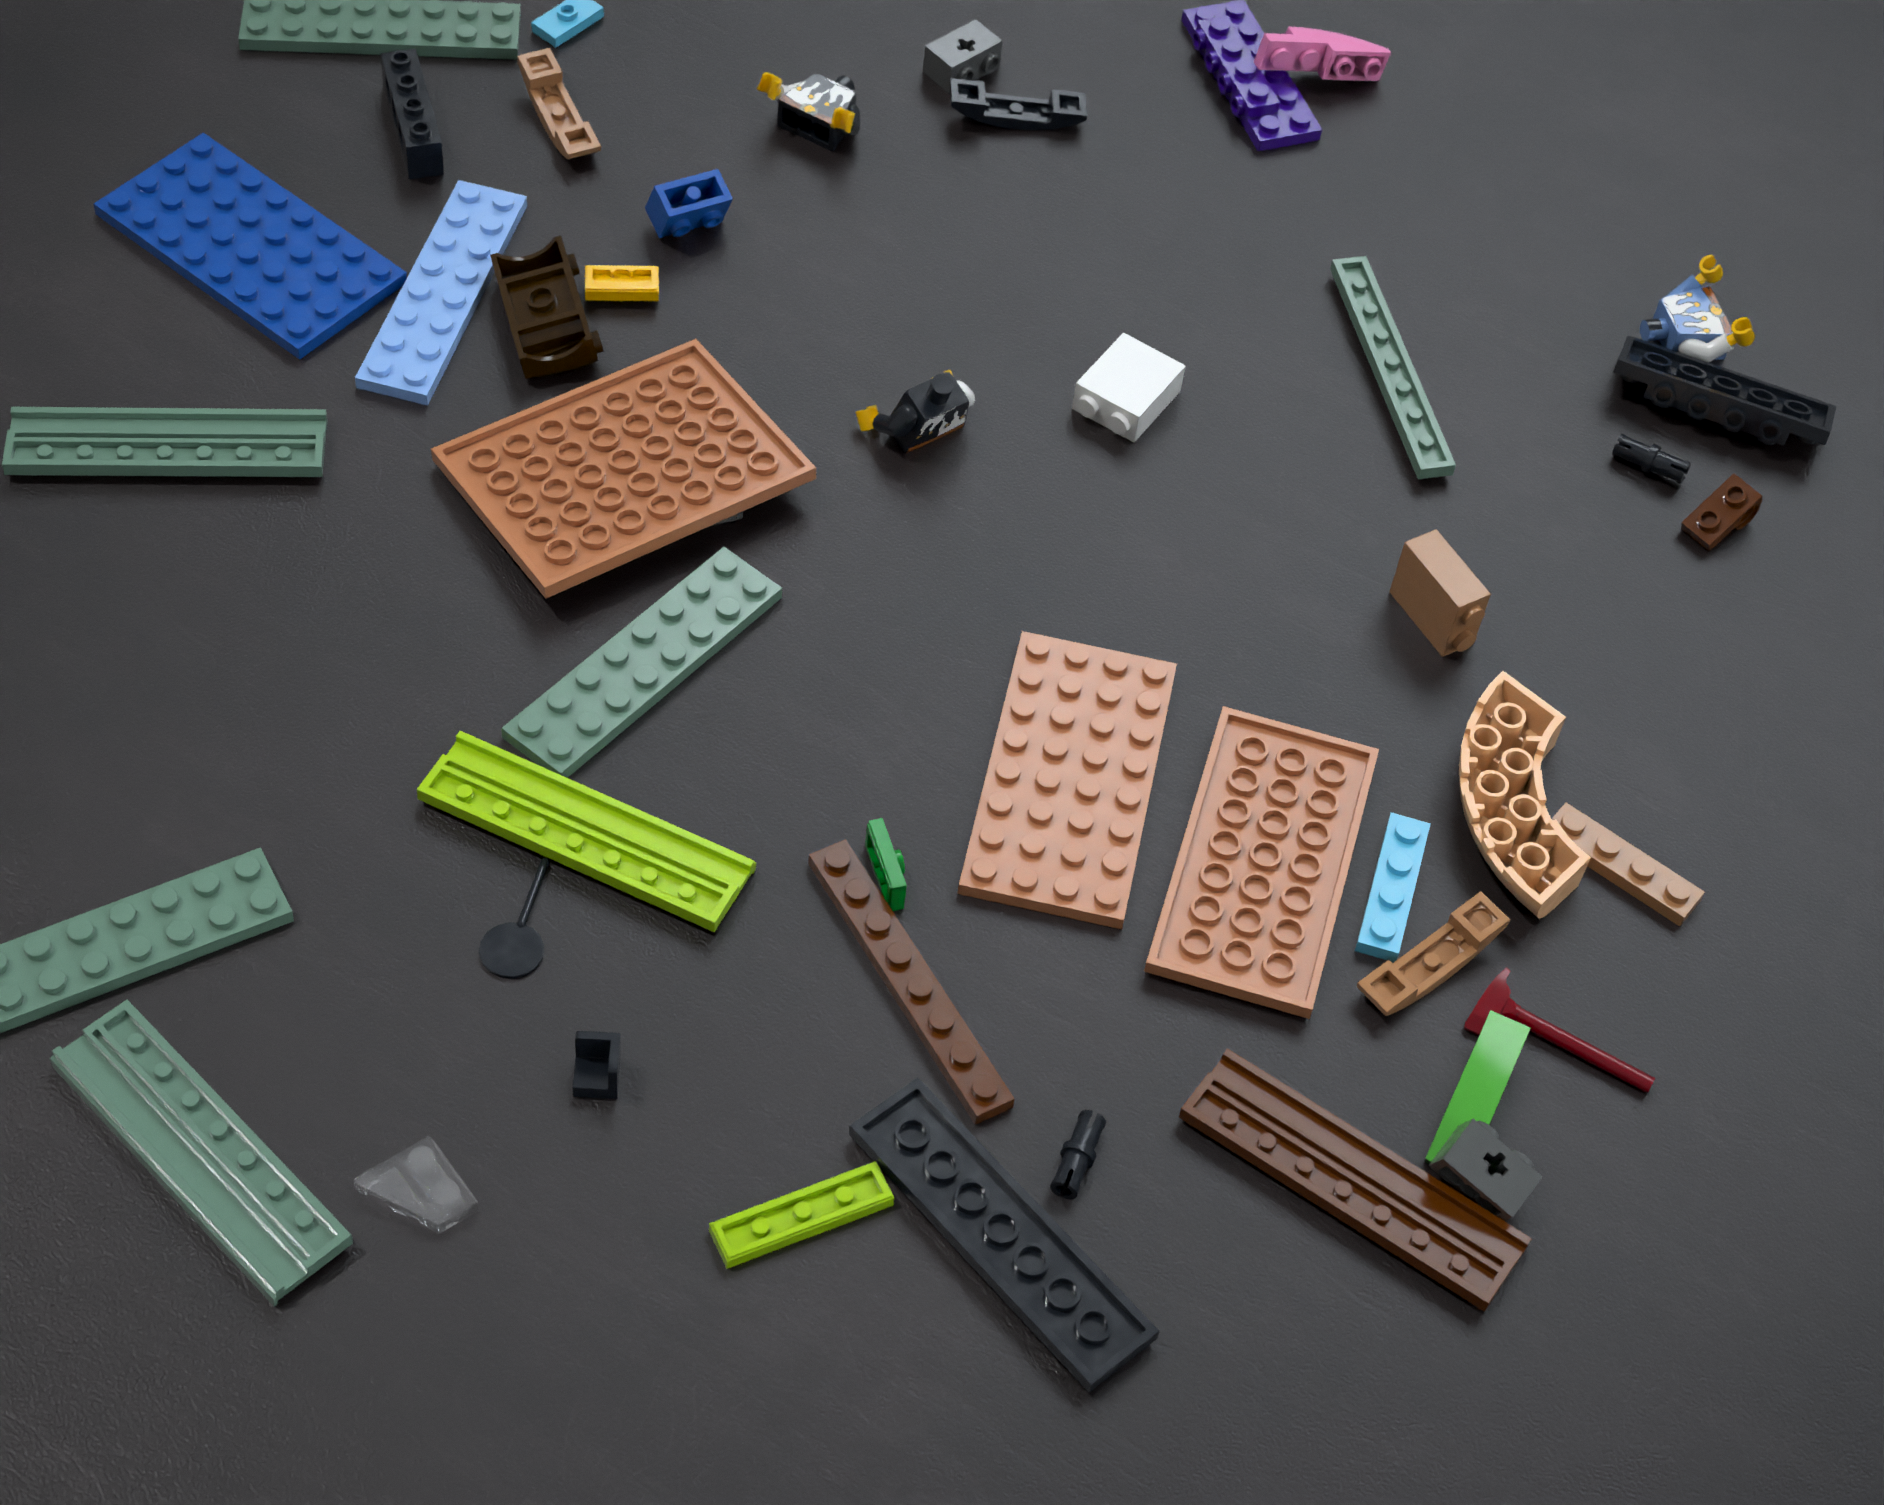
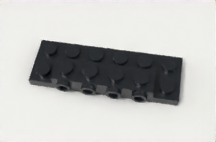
M1630 335L1626 338L1613 373L1619 374L1627 382L1648 384L1643 397L1649 399L1657 407L1665 409L1676 408L1684 411L1692 419L1699 421L1708 419L1719 423L1727 431L1734 433L1742 431L1754 435L1758 441L1768 445H1775L1777 443L1784 446L1789 433L1796 435L1797 439L1807 444L1820 443L1826 445L1837 407Z

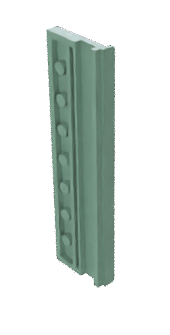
M11 407L10 430H7L2 460L4 475L323 477L328 417L326 409Z
M127 999L82 1030L84 1035L63 1049L59 1045L52 1050L53 1056L50 1057V1061L55 1071L273 1306H276L278 1300L353 1244L352 1235Z

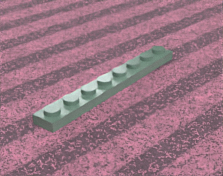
M1367 257L1333 259L1330 271L1417 479L1453 475L1456 467L1455 461Z

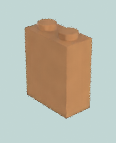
M1437 529L1404 543L1390 588L1391 595L1442 657L1455 651L1462 652L1467 650L1476 641L1481 621L1485 616V610L1491 595L1490 592Z

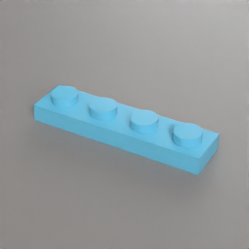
M1390 813L1355 948L1356 952L1390 960L1391 962L1397 960L1431 823Z

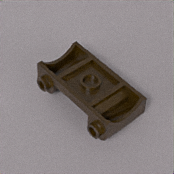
M561 235L554 237L547 246L531 255L522 257H510L499 253L490 255L525 379L566 372L599 361L597 354L604 352L597 330L590 332L574 280V276L580 274L574 253L567 255Z

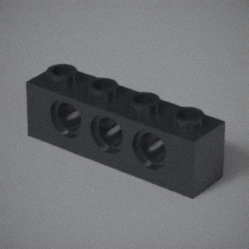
M416 49L381 53L383 85L408 178L417 179L444 175L442 141Z

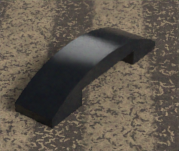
M950 79L951 107L965 116L982 123L1015 130H1050L1085 122L1087 119L1085 93L1052 89L1048 100L985 93V82Z

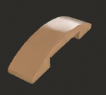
M546 48L518 55V65L533 106L543 127L559 152L565 158L571 159L601 151V145L588 121H582L562 82L563 72L551 49Z
M1480 891L1450 914L1448 923L1394 963L1387 960L1357 983V988L1385 1016L1398 1012L1421 999L1457 973L1509 924L1510 919Z

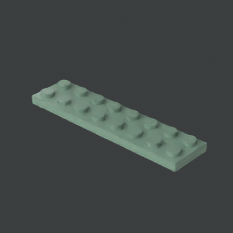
M244 0L238 38L240 50L373 55H381V53L397 50L416 49L417 56L517 59L521 4L438 0Z
M726 547L721 548L501 728L502 738L535 764L568 778L782 598V587Z
M261 847L0 944V1033L293 922V912Z

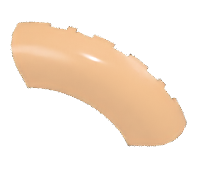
M1502 671L1483 692L1467 722L1461 744L1459 762L1460 797L1465 819L1483 858L1515 898L1540 919L1555 909L1579 886L1591 857L1569 838L1557 820L1551 819L1545 806L1547 799L1543 787L1541 762L1555 746L1566 717L1509 674Z

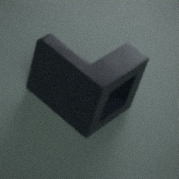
M577 1031L575 1035L576 1057L572 1087L573 1097L617 1099L621 1065V1033Z

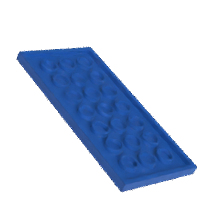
M205 133L198 135L94 203L95 214L299 360L404 285L407 279L406 271Z

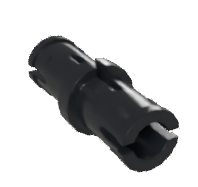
M1624 434L1619 436L1617 440L1619 444H1615L1612 451L1613 456L1641 466L1643 472L1649 474L1653 471L1682 484L1685 479L1684 473H1688L1691 462L1661 451V447L1658 445L1648 446Z
M1083 1110L1079 1113L1071 1139L1063 1144L1060 1152L1063 1159L1050 1184L1051 1191L1059 1196L1065 1181H1068L1069 1184L1063 1197L1065 1199H1075L1078 1196L1085 1171L1093 1166L1096 1159L1094 1149L1102 1130L1106 1126V1120L1101 1114L1097 1113L1092 1127L1089 1128L1088 1123L1093 1114L1092 1110Z

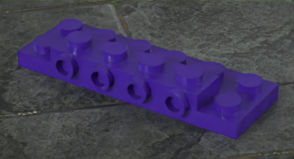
M1244 0L1183 10L1181 21L1190 34L1195 49L1200 51L1205 60L1207 70L1214 75L1220 92L1225 94L1231 105L1233 115L1239 118L1257 151L1320 140L1322 128L1288 72L1259 70L1254 64L1264 32Z

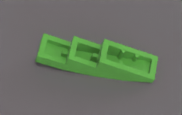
M1490 1010L1424 1162L1431 1163L1459 1125L1473 1118L1476 1121L1490 1124L1529 1034L1530 1027Z

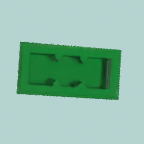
M883 818L869 820L866 829L865 848L881 893L892 911L904 909L907 884L903 876L905 873L903 855L900 849L894 850Z

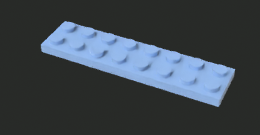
M458 180L355 376L356 388L428 406L495 272L490 255L495 253L504 254L527 208V196Z

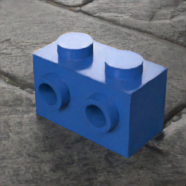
M719 169L654 186L646 203L645 210L659 238L669 235L680 237L694 228L701 226L712 228L720 224L724 220V216L733 198Z

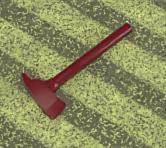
M1507 967L1490 983L1464 1024L1465 1030L1479 1036L1491 1010L1530 1027V1032L1646 1093L1649 1092L1655 1080L1653 1076L1521 1008L1522 1006L1510 998L1511 990L1506 980L1511 971Z

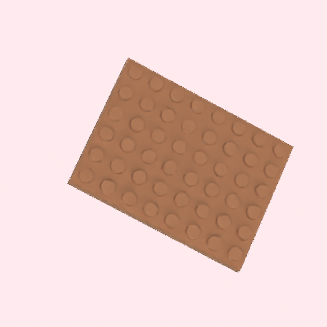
M697 339L431 448L432 460L545 598L556 595L816 479V467Z

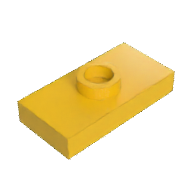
M585 265V300L659 301V266Z

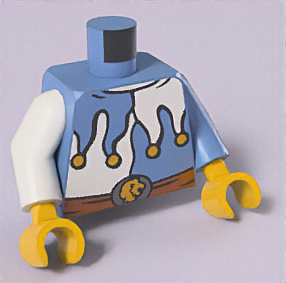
M1713 255L1703 257L1699 263L1701 272L1696 277L1692 274L1659 300L1653 319L1643 320L1640 324V335L1644 341L1659 340L1662 347L1706 362L1725 359L1727 352L1733 350V345L1736 343L1744 347L1751 345L1755 335L1751 322L1747 317L1736 319L1730 326L1711 287H1703L1702 284L1705 282L1716 283L1723 276L1721 264L1709 270L1716 264V259Z

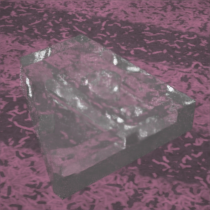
M430 1135L353 1179L358 1193L364 1196L370 1193L388 1202L391 1210L403 1216L414 1217L419 1220L421 1225L439 1234L479 1211L477 1199Z

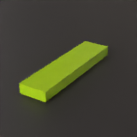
M875 1161L709 1223V1232L726 1269L894 1206L895 1197Z

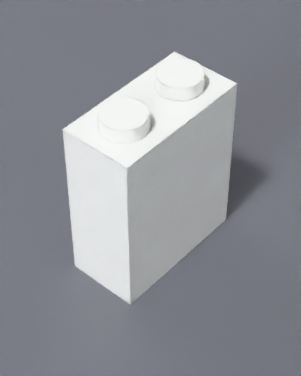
M1122 333L1076 382L1072 409L1105 426L1114 433L1135 442L1180 393L1186 366L1137 339Z

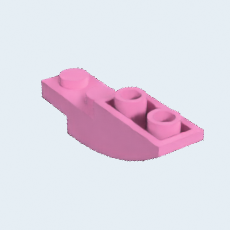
M1288 27L1286 34L1264 33L1254 59V64L1259 70L1317 72L1325 80L1380 81L1391 52L1389 49L1374 43L1339 33L1310 28Z

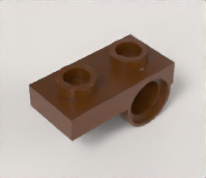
M1733 473L1681 522V530L1710 552L1734 528L1737 530L1744 528L1755 517L1762 503V495Z

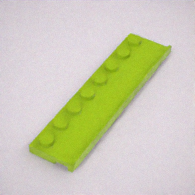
M459 731L456 735V742L447 755L442 754L417 788V798L420 801L712 932L716 931L747 880L756 870V862L750 858L462 731Z

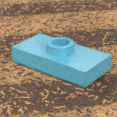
M565 0L532 21L531 29L534 34L556 48L603 18L604 7L593 0Z

